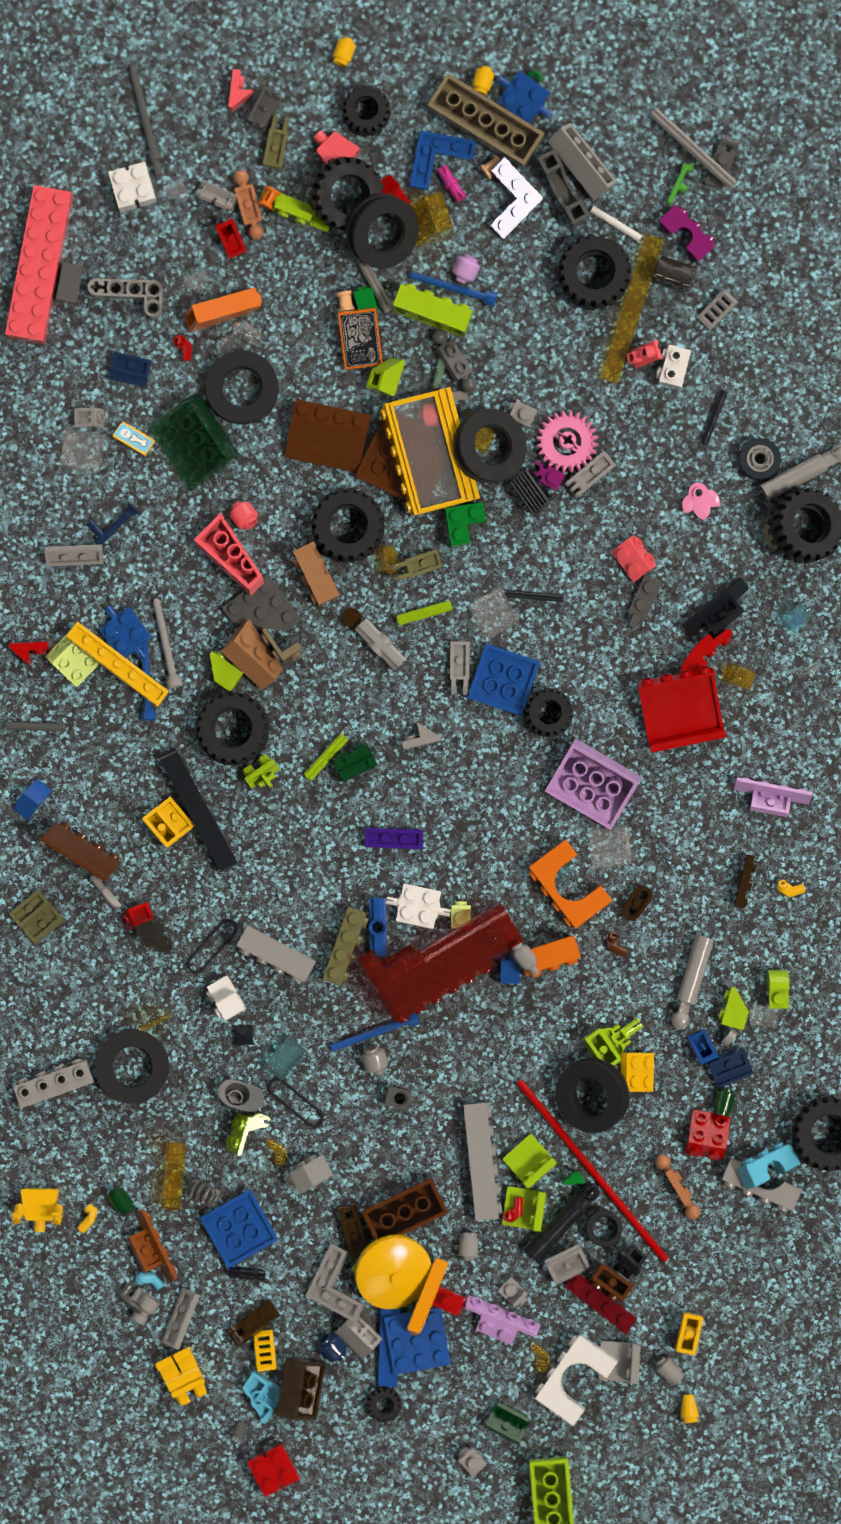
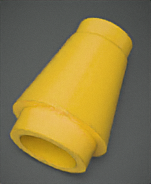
M682 1395L680 1414L682 1423L698 1422L697 1417H699L694 1395Z

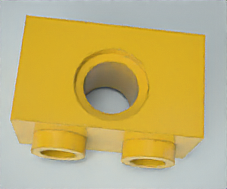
M683 1311L675 1346L677 1352L696 1355L704 1318L702 1315Z

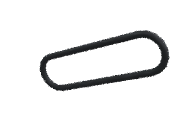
M228 918L222 920L187 961V967L190 972L194 974L203 972L233 938L238 928L234 920ZM224 922H232L235 930L201 970H192L190 962Z
M275 1078L270 1081L268 1085L270 1094L308 1126L317 1128L323 1124V1113L281 1078ZM281 1081L321 1115L320 1123L312 1125L272 1092V1083Z

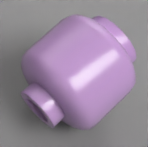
M467 254L459 256L452 269L453 274L456 275L455 279L464 284L467 281H474L480 269V265L477 263L478 259Z

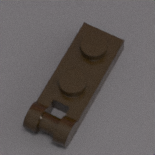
M748 854L745 857L735 898V906L740 909L747 906L748 902L745 896L747 890H751L753 882L750 879L751 872H755L757 861H754L755 856Z
M352 1201L349 1205L343 1206L342 1204L337 1206L351 1259L359 1257L368 1246L356 1201ZM352 1212L354 1217L346 1219L345 1213Z
M268 1299L238 1323L229 1327L226 1333L234 1339L233 1343L235 1346L240 1347L280 1317L281 1314L271 1300ZM241 1329L245 1332L242 1336L238 1333Z

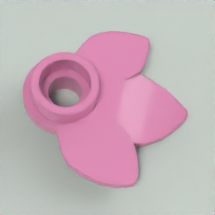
M700 482L693 483L689 487L688 495L682 501L684 513L694 511L696 516L702 520L708 517L711 510L710 507L720 506V499L717 493L713 490H708ZM701 489V494L695 495V491Z

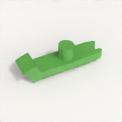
M694 163L682 165V171L667 204H672L678 191L685 194L688 186L683 184L682 181L686 173H693Z

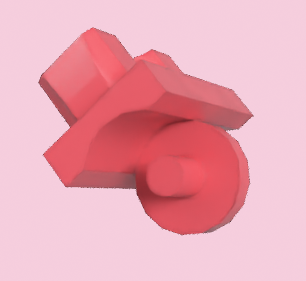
M653 340L630 350L627 353L628 363L634 364L636 369L662 359L661 350L658 348V340Z

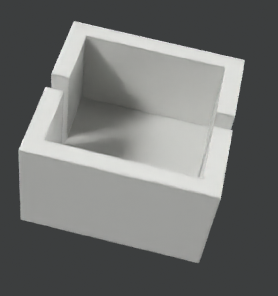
M145 162L131 165L127 171L124 167L108 172L120 213L136 209L135 200L139 201L140 207L157 203Z

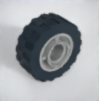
M767 438L751 439L740 451V468L750 479L763 481L771 478L776 474L781 464V453L778 446ZM762 454L765 457V462L763 464L756 463V455Z

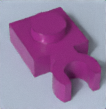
M536 461L535 465L540 470L535 472V474L542 477L540 481L543 485L556 492L565 474L555 470L552 466L546 470L542 463Z

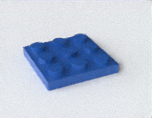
M485 644L467 698L522 717L540 662Z
M251 1189L200 1217L228 1269L279 1240Z
M430 1308L421 1333L415 1336L407 1330L413 1312L383 1317L393 1375L451 1365L442 1310L440 1308Z

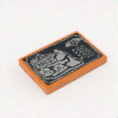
M376 307L338 312L345 369L377 366L383 363Z

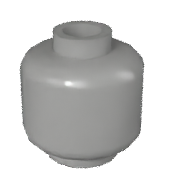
M378 1045L365 1048L363 1050L364 1053L361 1055L365 1071L374 1075L384 1073V1069L389 1064L385 1050L378 1047Z

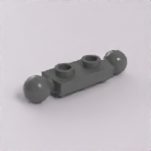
M436 329L432 333V340L436 344H440L436 351L454 381L462 380V389L467 393L475 391L477 383L473 378L468 377L473 371L455 341L447 342L446 332L443 329Z

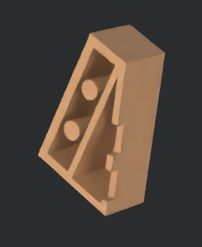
M314 541L293 551L295 556L293 563L297 570L301 568L304 574L301 576L305 587H310L312 593L309 595L314 604L318 603L320 607L340 597Z
M249 619L235 630L221 650L261 690H264L274 682L283 670Z

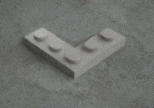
M330 1244L306 1297L357 1322L365 1304L333 1288L349 1252L334 1244Z

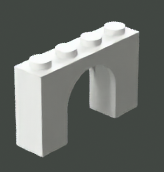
M582 1334L578 1337L574 1335L568 1344L571 1347L567 1353L563 1351L557 1360L560 1362L556 1369L552 1367L546 1376L549 1380L545 1385L541 1383L535 1392L538 1394L535 1398L537 1401L572 1426L575 1425L586 1408L568 1396L564 1391L562 1375L565 1369L577 1363L586 1364L607 1378L619 1361Z

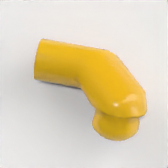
M89 1204L84 1209L88 1216L77 1227L82 1233H85L95 1221L98 1210L92 1204Z

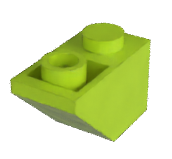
M389 358L373 368L366 388L380 395L394 397L403 372L405 360Z
M219 651L216 654L211 652L210 659L214 681L232 693L244 676V673L234 663L231 665L225 661L227 657Z
M730 987L729 990L726 989L723 1001H726L724 1009H720L718 1019L721 1020L720 1024L744 1030L749 1011L736 988Z

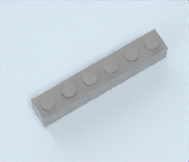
M487 1102L463 1104L475 1220L499 1219L498 1214H502L501 1202H497L496 1195L500 1194L499 1183H495L494 1175H498L497 1164H493L492 1156H496L495 1144L491 1145L490 1137H494L493 1125H489L488 1118L492 1117L491 1106H487Z

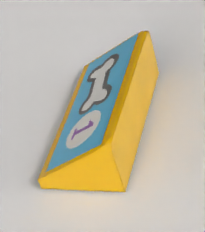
M123 421L112 436L144 457L147 456L155 443L154 439Z

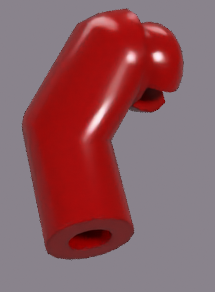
M176 335L173 338V343L182 350V361L191 362V342L182 335Z

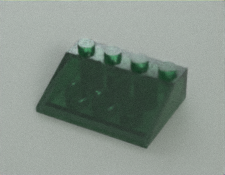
M199 393L188 396L148 428L190 491H193L241 457Z

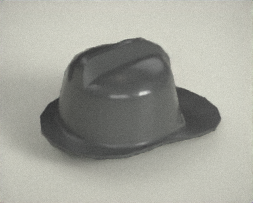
M229 1079L222 1082L219 1087V1098L230 1110L252 1112L259 1109L264 1102L263 1092L252 1084Z

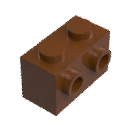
M599 1263L589 1278L594 1288L599 1291L603 1289L608 1292L607 1297L614 1302L618 1300L623 1302L634 1287L633 1284L603 1263Z

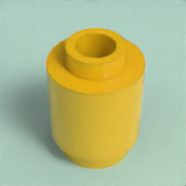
M347 37L338 39L332 56L334 64L347 67L348 63L351 62L356 48L352 39Z
M486 66L477 68L471 85L474 90L484 96L487 95V92H490L495 74L492 72V69Z

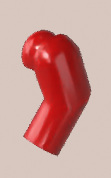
M514 1197L513 1207L503 1214L505 1222L512 1223L522 1216L523 1197Z

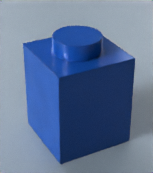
M505 956V960L500 962V983L520 984V966L512 956Z

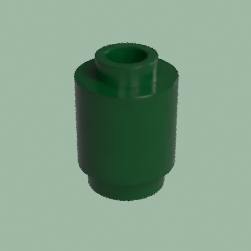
M723 1087L721 1091L717 1090L713 1105L715 1114L729 1117V1113H732L736 1096L732 1094L733 1090Z
M116 1187L108 1193L110 1195L107 1198L116 1212L122 1216L134 1208L133 1200L123 1187L121 1189Z

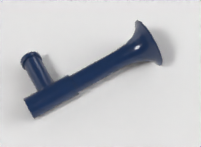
M128 501V508L123 515L104 532L93 519L87 523V526L98 536L94 542L97 545H103L130 517L142 514Z

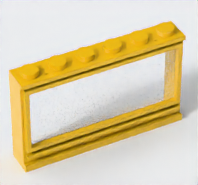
M451 387L382 405L380 414L382 420H385L387 428H385L386 436L388 439H391V455L393 458H396L397 465H395L397 475L401 477L402 483L400 488L402 494L406 495L407 502H405L407 513L411 514V517L480 498L476 481L468 477L461 470L454 455L453 440L460 421Z

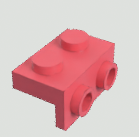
M635 535L611 551L633 582L657 566L653 556L647 553L642 541L636 538Z

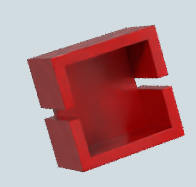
M283 1442L268 1449L266 1452L267 1457L262 1452L247 1462L264 1497L279 1491L281 1485L286 1487L300 1480V1475Z

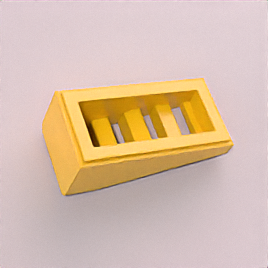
M273 1329L262 1330L254 1336L257 1371L277 1369ZM269 1336L270 1340L258 1341V1337ZM270 1344V1348L259 1349V1345ZM271 1352L270 1356L260 1357V1353ZM272 1360L271 1364L261 1365V1361Z

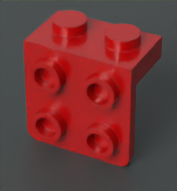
M693 1110L685 1153L694 1157L702 1156L712 1160H723L727 1149L730 1117L712 1112Z

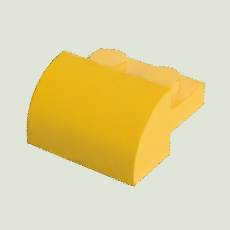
M171 796L141 819L166 849L175 844L195 826Z

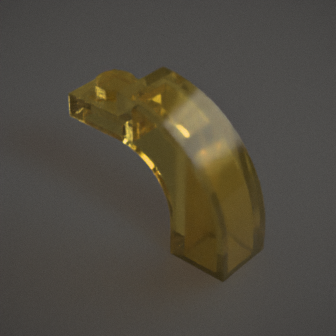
M167 1142L165 1176L161 1208L181 1210L187 1157L186 1144Z

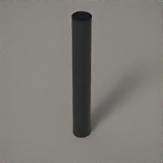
M721 390L701 439L700 443L703 445H708L728 392Z
M506 590L507 598L563 602L564 596L562 594Z

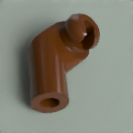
M609 932L606 935L609 951L625 958L628 949L619 945L616 932Z

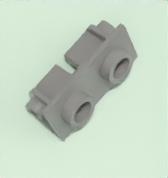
M202 180L200 189L196 193V196L199 197L198 199L215 203L214 205L225 209V211L233 210L237 198L236 194Z

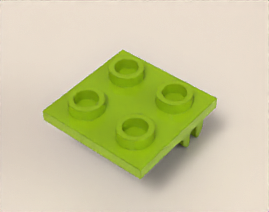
M237 1113V1116L232 1121V1133L226 1141L227 1150L241 1156L248 1132L268 1127L269 1125L263 1123V1120L270 1121V1118L261 1113H256L255 1115Z

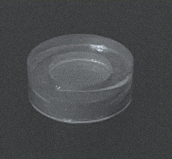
M815 661L803 667L801 672L804 676H807L819 670L821 666L818 661Z

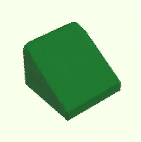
M575 1170L563 1179L562 1183L564 1185L586 1183V1181Z

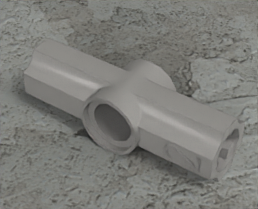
M367 618L355 629L368 643L371 650L378 657H382L394 671L407 660L393 646L391 640L384 633H380Z

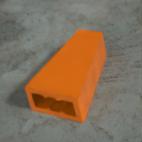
M251 288L191 305L184 314L189 332L192 333L256 311L261 306L262 298L260 293L256 291V288Z

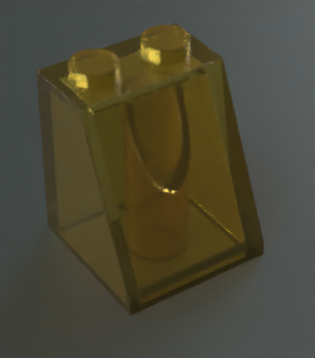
M442 191L424 196L411 206L416 213L419 224V233L416 241L417 248L453 236V224Z

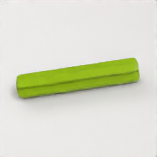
M445 601L397 615L396 619L399 625H404L452 610V605L450 601Z
M339 734L309 767L304 776L312 781L345 745L348 739L343 734Z

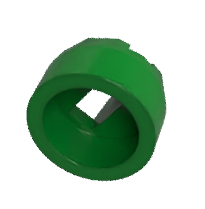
M533 70L527 74L540 84L542 82L543 76L541 72Z

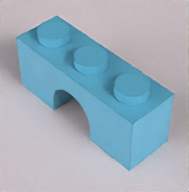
M783 1142L772 1146V1151L768 1152V1150L758 1153V1158L754 1160L751 1157L742 1161L743 1165L738 1167L737 1170L745 1188H754L770 1180L767 1172L768 1164L774 1168L776 1174L786 1172L800 1165L792 1144L784 1145Z

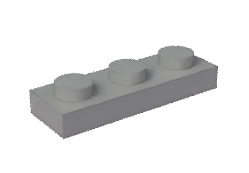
M102 544L45 547L46 566L104 564Z
M186 1288L182 1289L162 1340L164 1344L174 1349H180L199 1300V1294Z

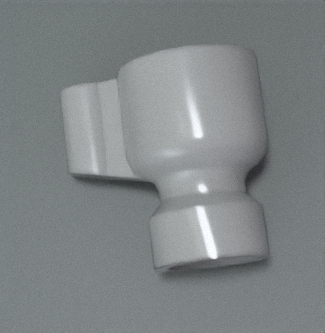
M138 1287L132 1295V1299L139 1306L142 1313L134 1311L131 1317L144 1325L148 1320L147 1316L154 1314L161 1303Z

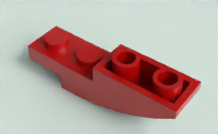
M729 628L726 629L714 640L709 634L705 636L687 656L679 672L683 670L695 671L699 667L706 666L708 663L704 657L710 658L717 652L715 648L720 644L722 647L732 640L730 638L733 635Z

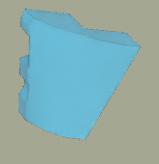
M254 1369L242 1388L261 1418V1422L265 1424L279 1400L280 1386Z

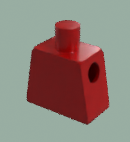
M440 1285L432 1305L455 1316H460L468 1297Z

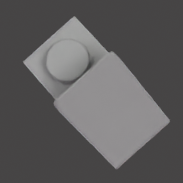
M417 722L420 737L416 738V735L405 737L402 746L403 750L440 742L441 739L440 736Z

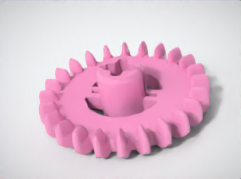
M562 410L561 417L554 413V420L547 417L549 424L542 422L544 430L538 429L542 436L536 437V440L541 441V443L537 444L536 447L542 448L538 454L545 455L542 459L543 462L549 460L548 467L554 464L555 470L562 467V472L565 473L566 468H569V471L572 473L573 467L580 471V464L586 466L585 460H593L590 454L597 453L592 448L598 447V443L593 442L598 439V436L592 435L596 428L589 429L592 422L585 423L586 416L579 419L580 413L578 412L573 417L571 410L568 416H566ZM564 428L575 430L581 438V446L576 444V437L573 433H561L559 430ZM555 437L559 440L558 444L562 450H573L575 454L562 455L558 453L553 445V438ZM563 438H571V444L565 445Z

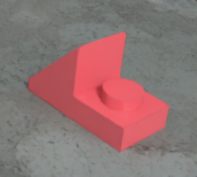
M233 69L229 111H234L254 95L253 90L240 89V87L243 88L244 76H241V70Z

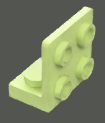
M65 636L45 656L76 687L99 665L97 661L66 639Z

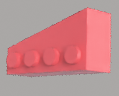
M220 513L194 539L196 547L252 596L264 584L263 577Z

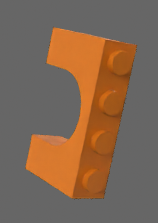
M564 839L528 867L531 870L528 874L534 881L538 880L541 883V891L546 897L550 895L553 899L551 904L557 912L562 911L565 915L563 920L568 927L573 926L576 929L612 902V900L601 885L583 898L574 901L564 899L557 892L555 876L558 870L578 855L568 841Z

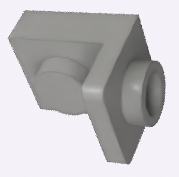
M517 399L516 403H511L507 412L519 424L530 428L538 410L521 403V400Z
M95 407L74 409V428H104L105 414L103 409Z
M512 1277L497 1290L514 1308L517 1305L521 1307L527 1301L526 1296L528 1293Z
M472 1446L469 1449L465 1447L458 1453L459 1458L457 1461L473 1477L487 1465V1462Z

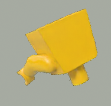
M21 1189L23 1204H16L14 1212L11 1213L13 1225L20 1224L21 1217H25L27 1221H34V1232H45L46 1221H53L51 1222L52 1224H61L63 1206L57 1204L59 1189Z

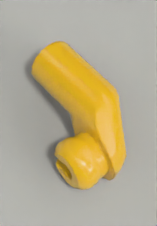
M780 880L777 883V890L786 897L805 893L803 884L791 886L786 880Z

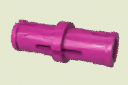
M444 165L443 168L440 167L436 171L445 183L444 187L446 190L449 189L456 203L461 202L460 200L463 201L467 197L459 186L458 179L454 178L447 165Z

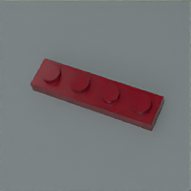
M581 1274L568 1280L564 1285L568 1290L625 1334L637 1320L634 1315L620 1304L607 1297V1294L602 1290L599 1291L591 1285L592 1283Z

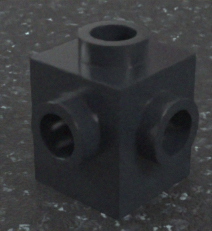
M633 1244L627 1251L623 1249L616 1256L618 1261L613 1267L626 1279H629L632 1275L637 1276L642 1271V1264L648 1257Z

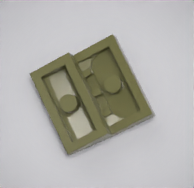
M39 889L9 913L35 945L65 921Z

